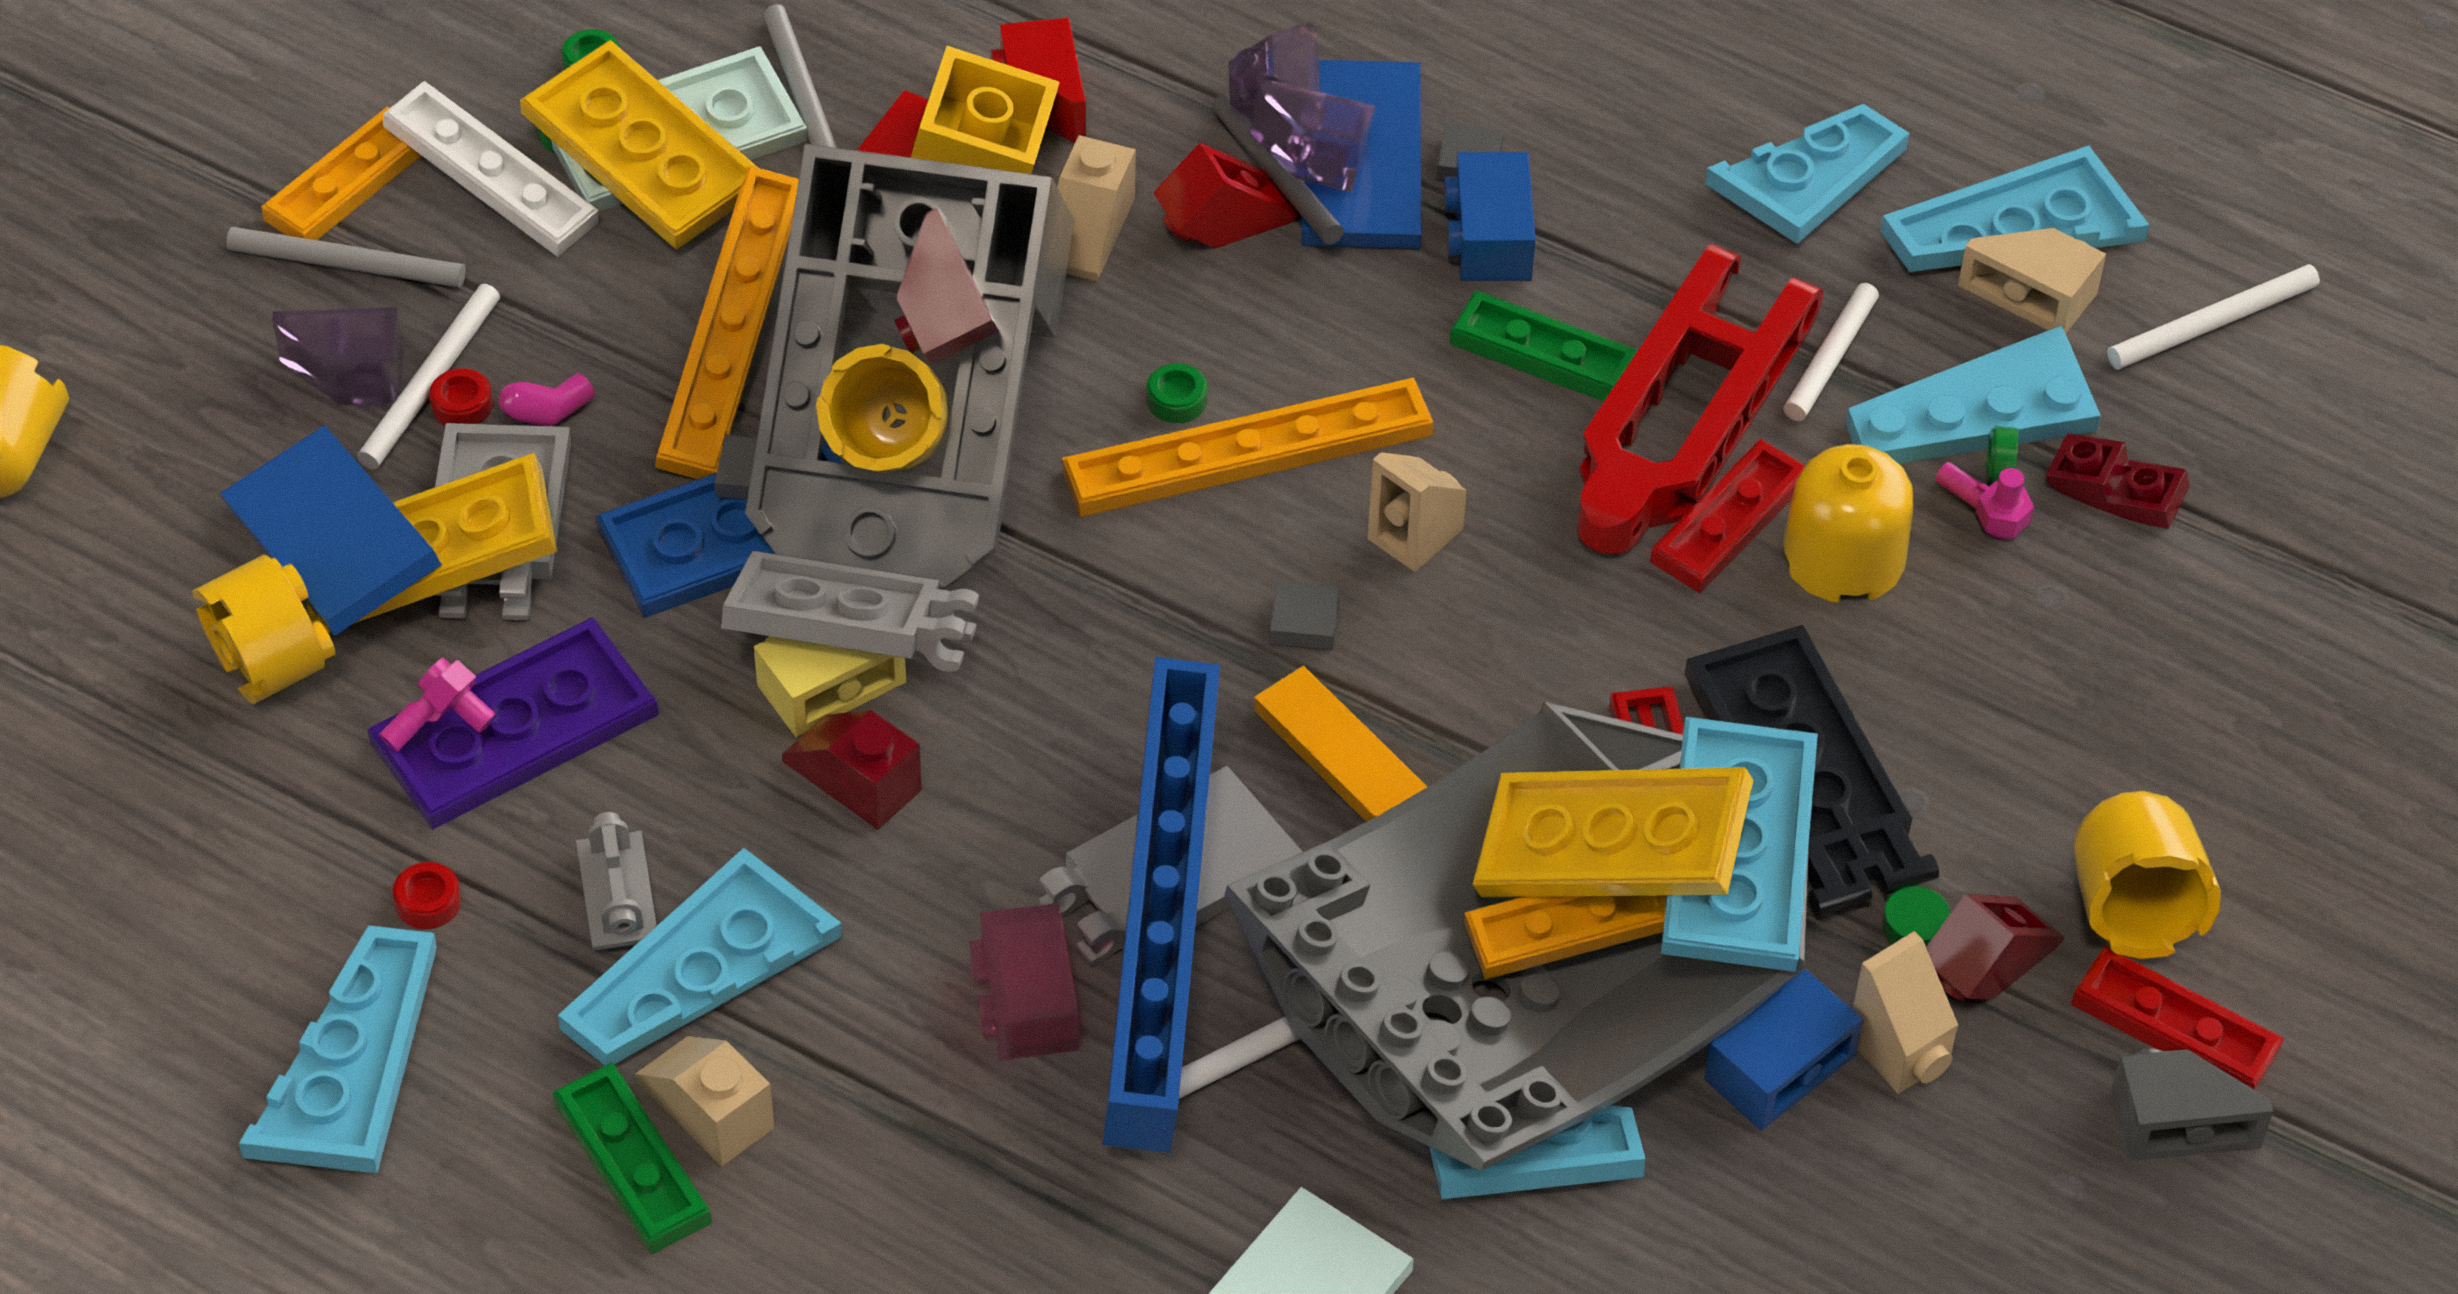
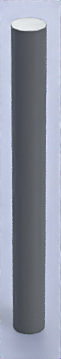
M1229 94L1218 96L1212 104V110L1321 240L1328 245L1339 241L1344 229L1232 96Z

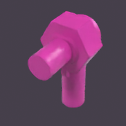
M1950 461L1946 462L1938 471L1935 482L1974 507L1985 532L1990 536L2001 540L2014 538L2031 523L2034 505L2023 486L2024 475L2019 470L2014 468L2002 470L1998 481H1995L1990 487L1980 483Z
M442 657L419 680L417 687L424 692L422 697L417 702L409 703L379 733V736L388 746L399 752L407 741L425 725V722L435 723L450 711L454 710L478 733L485 730L497 714L470 691L476 684V676L459 660L450 664Z

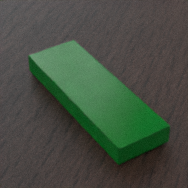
M1477 290L1474 291L1450 330L1449 342L1452 346L1603 402L1638 351L1632 347Z
M613 1062L552 1092L555 1107L650 1254L712 1224L710 1209Z

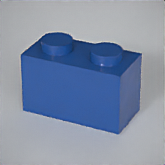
M1457 152L1456 177H1445L1444 207L1445 212H1456V221H1448L1447 254L1448 257L1459 258L1460 281H1532L1536 239L1529 152Z
M1804 968L1740 1023L1707 1045L1709 1052L1704 1080L1762 1131L1856 1056L1863 1018Z

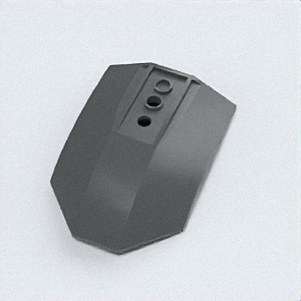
M1544 702L1541 711L1431 786L1381 815L1330 841L1228 884L1225 896L1292 1030L1371 1116L1385 1126L1482 1171L1591 1117L1640 1089L1740 1023L1798 974L1804 964L1808 855L1799 961L1796 972L1660 954L1663 933L1661 932L1485 980L1464 925L1465 912L1520 898L1481 897L1473 887L1501 773L1679 769L1683 737L1681 734ZM1478 981L1493 982L1506 992L1507 999L1501 1001L1493 997H1480L1474 991L1472 984ZM1425 1013L1441 1014L1448 1018L1452 1024L1442 1020L1431 1021Z

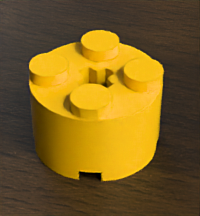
M263 554L192 591L193 598L206 603L196 608V612L212 649L226 673L234 669H240L248 683L239 687L238 690L251 704H256L323 669L325 660L336 655L334 645L326 629L319 621L311 623L301 601L308 598V592L301 576L291 563L282 567L275 557L270 558Z

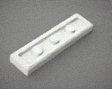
M423 81L383 113L384 128L555 256L559 257L599 223V210L427 82Z

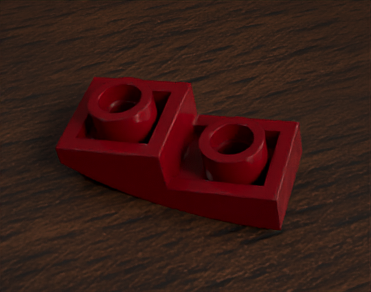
M2071 433L2066 434L2046 473L2047 484L2071 498L2127 520L2165 529L2170 528L2190 487L2187 469L2128 460L2125 442Z

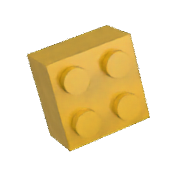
M946 46L919 127L911 158L1031 174L1060 82Z

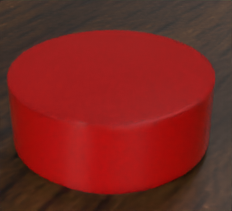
M458 368L446 371L433 381L429 390L432 413L435 419L444 426H446V423L480 424L487 419L493 408L491 385L488 379L480 372L472 369Z
M421 862L403 870L393 884L392 893L396 913L405 924L417 929L441 927L450 922L460 909L461 893L458 879L450 868L440 863Z

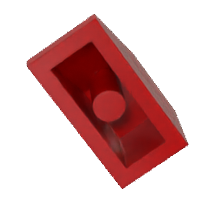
M1069 17L1000 24V48L990 50V60L1060 82L1046 128L1073 143H1076L1079 135L1086 137V100Z
M1200 142L1153 192L1166 213L1163 217L1164 223L1173 234L1183 241L1189 242L1191 239H1194L1213 248H1219L1290 224L1299 216L1298 211L1262 169Z

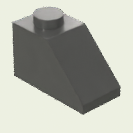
M2150 1048L2137 1051L2132 1055L2120 1056L2110 1092L2129 1161L2261 1148L2273 1114L2270 1099L2188 1049L2163 1052L2159 1049Z

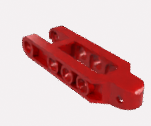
M1710 244L1705 249L1583 433V440L1585 442L1584 453L1587 456L1579 468L1584 487L1580 497L1577 532L1578 537L1586 546L1594 551L1605 554L1627 552L1636 546L1649 528L1678 522L1709 491L1809 334L1822 303V288L1796 277L1791 278L1757 331L1752 332L1715 316L1717 304L1726 291L1732 273L1737 275L1739 273L1741 256L1714 244ZM1691 354L1731 370L1674 459L1655 463L1623 449L1625 444L1632 446L1637 437L1638 424L1652 404L1659 405L1663 399L1665 383L1677 365L1681 364L1684 366Z

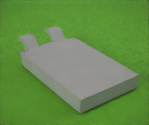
M446 423L435 487L535 453L543 469L555 542L557 543L571 451L570 427ZM555 553L436 594V596H441L439 618L465 619L468 605V584L500 585V598H504L503 620L528 621L531 609L532 579H551Z
M752 551L723 604L721 628L910 659L916 650L924 654L935 668L952 672L959 670L964 658V652L947 649L942 645L940 639L947 638L955 643L971 642L976 631V624L955 617L953 611L974 612L979 601V594L969 589H956L954 591L938 589L939 580Z
M1228 766L1210 774L1195 927L1231 908L1225 896L1228 884L1303 852ZM1137 815L1067 852L1066 867L1054 868L1039 879V884L1048 893L1039 898V904L1053 921L1065 918L1079 906L1090 900L1098 908V912L1087 915L1077 923V929L1085 939L1078 942L1076 948L1091 966L1104 962L1115 952L1123 948Z

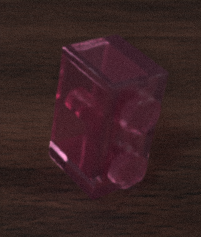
M1059 903L979 913L980 939L969 941L970 964L973 981L986 980L988 995L977 996L982 1036H995L998 1061L1079 1051L1078 1009Z

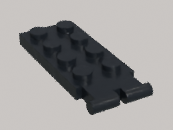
M1803 625L1686 660L1684 675L1709 720L1818 734L1807 875L1815 888L1809 891V902L1817 916L1871 900L1872 888L1869 881L1875 880L1880 891L1887 895L1904 887L1916 886L1939 878V867L1935 857L1932 854L1920 856L1908 834L1910 833L1913 818Z

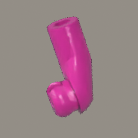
M575 373L555 388L530 382L508 384L500 392L499 405L504 414L516 421L536 426H555L595 397V392L585 376Z

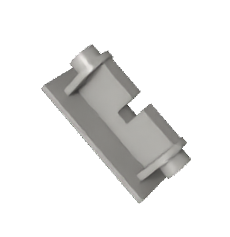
M613 812L601 813L594 818V824L589 829V838L576 840L593 951L635 945L657 926L642 831L629 832L627 824L620 820L618 814Z

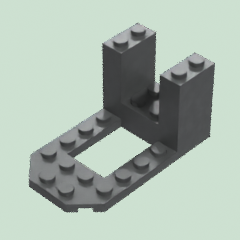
M804 145L745 510L747 517L776 555L939 580L938 589L946 590L996 553L1030 335L1056 338L1073 233L1074 218L1052 177L820 145ZM938 208L999 329L998 332L961 350L941 478L898 471L881 473L853 465L821 461L825 438L819 429L816 402L817 398L820 397L823 382L832 371L831 367L838 358L845 309L878 313L882 291L898 294L925 214Z

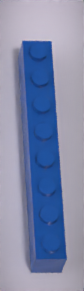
M1155 657L1148 705L1102 1145L1171 1153L1178 1112L1220 664Z

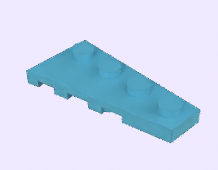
M2088 145L1883 215L1880 232L1908 271L1915 272L1961 266L1965 246L1971 238L2055 228L2077 240L2086 242L2094 248L2144 242L2147 239L2150 225Z
M2061 325L1848 408L1845 424L1853 444L1868 445L1883 451L1898 464L1987 450L1989 433L1994 426L2016 427L2018 429V444L2065 437L2067 433L2083 434L2096 432L2101 415Z
M743 848L559 1013V1029L604 1066L611 1062L616 1064L841 938L842 923L751 852Z
M368 925L331 987L329 1003L317 1023L311 1021L300 1039L298 1055L286 1075L278 1076L266 1096L268 1105L257 1124H250L241 1138L239 1147L242 1158L378 1173L437 949L434 933Z

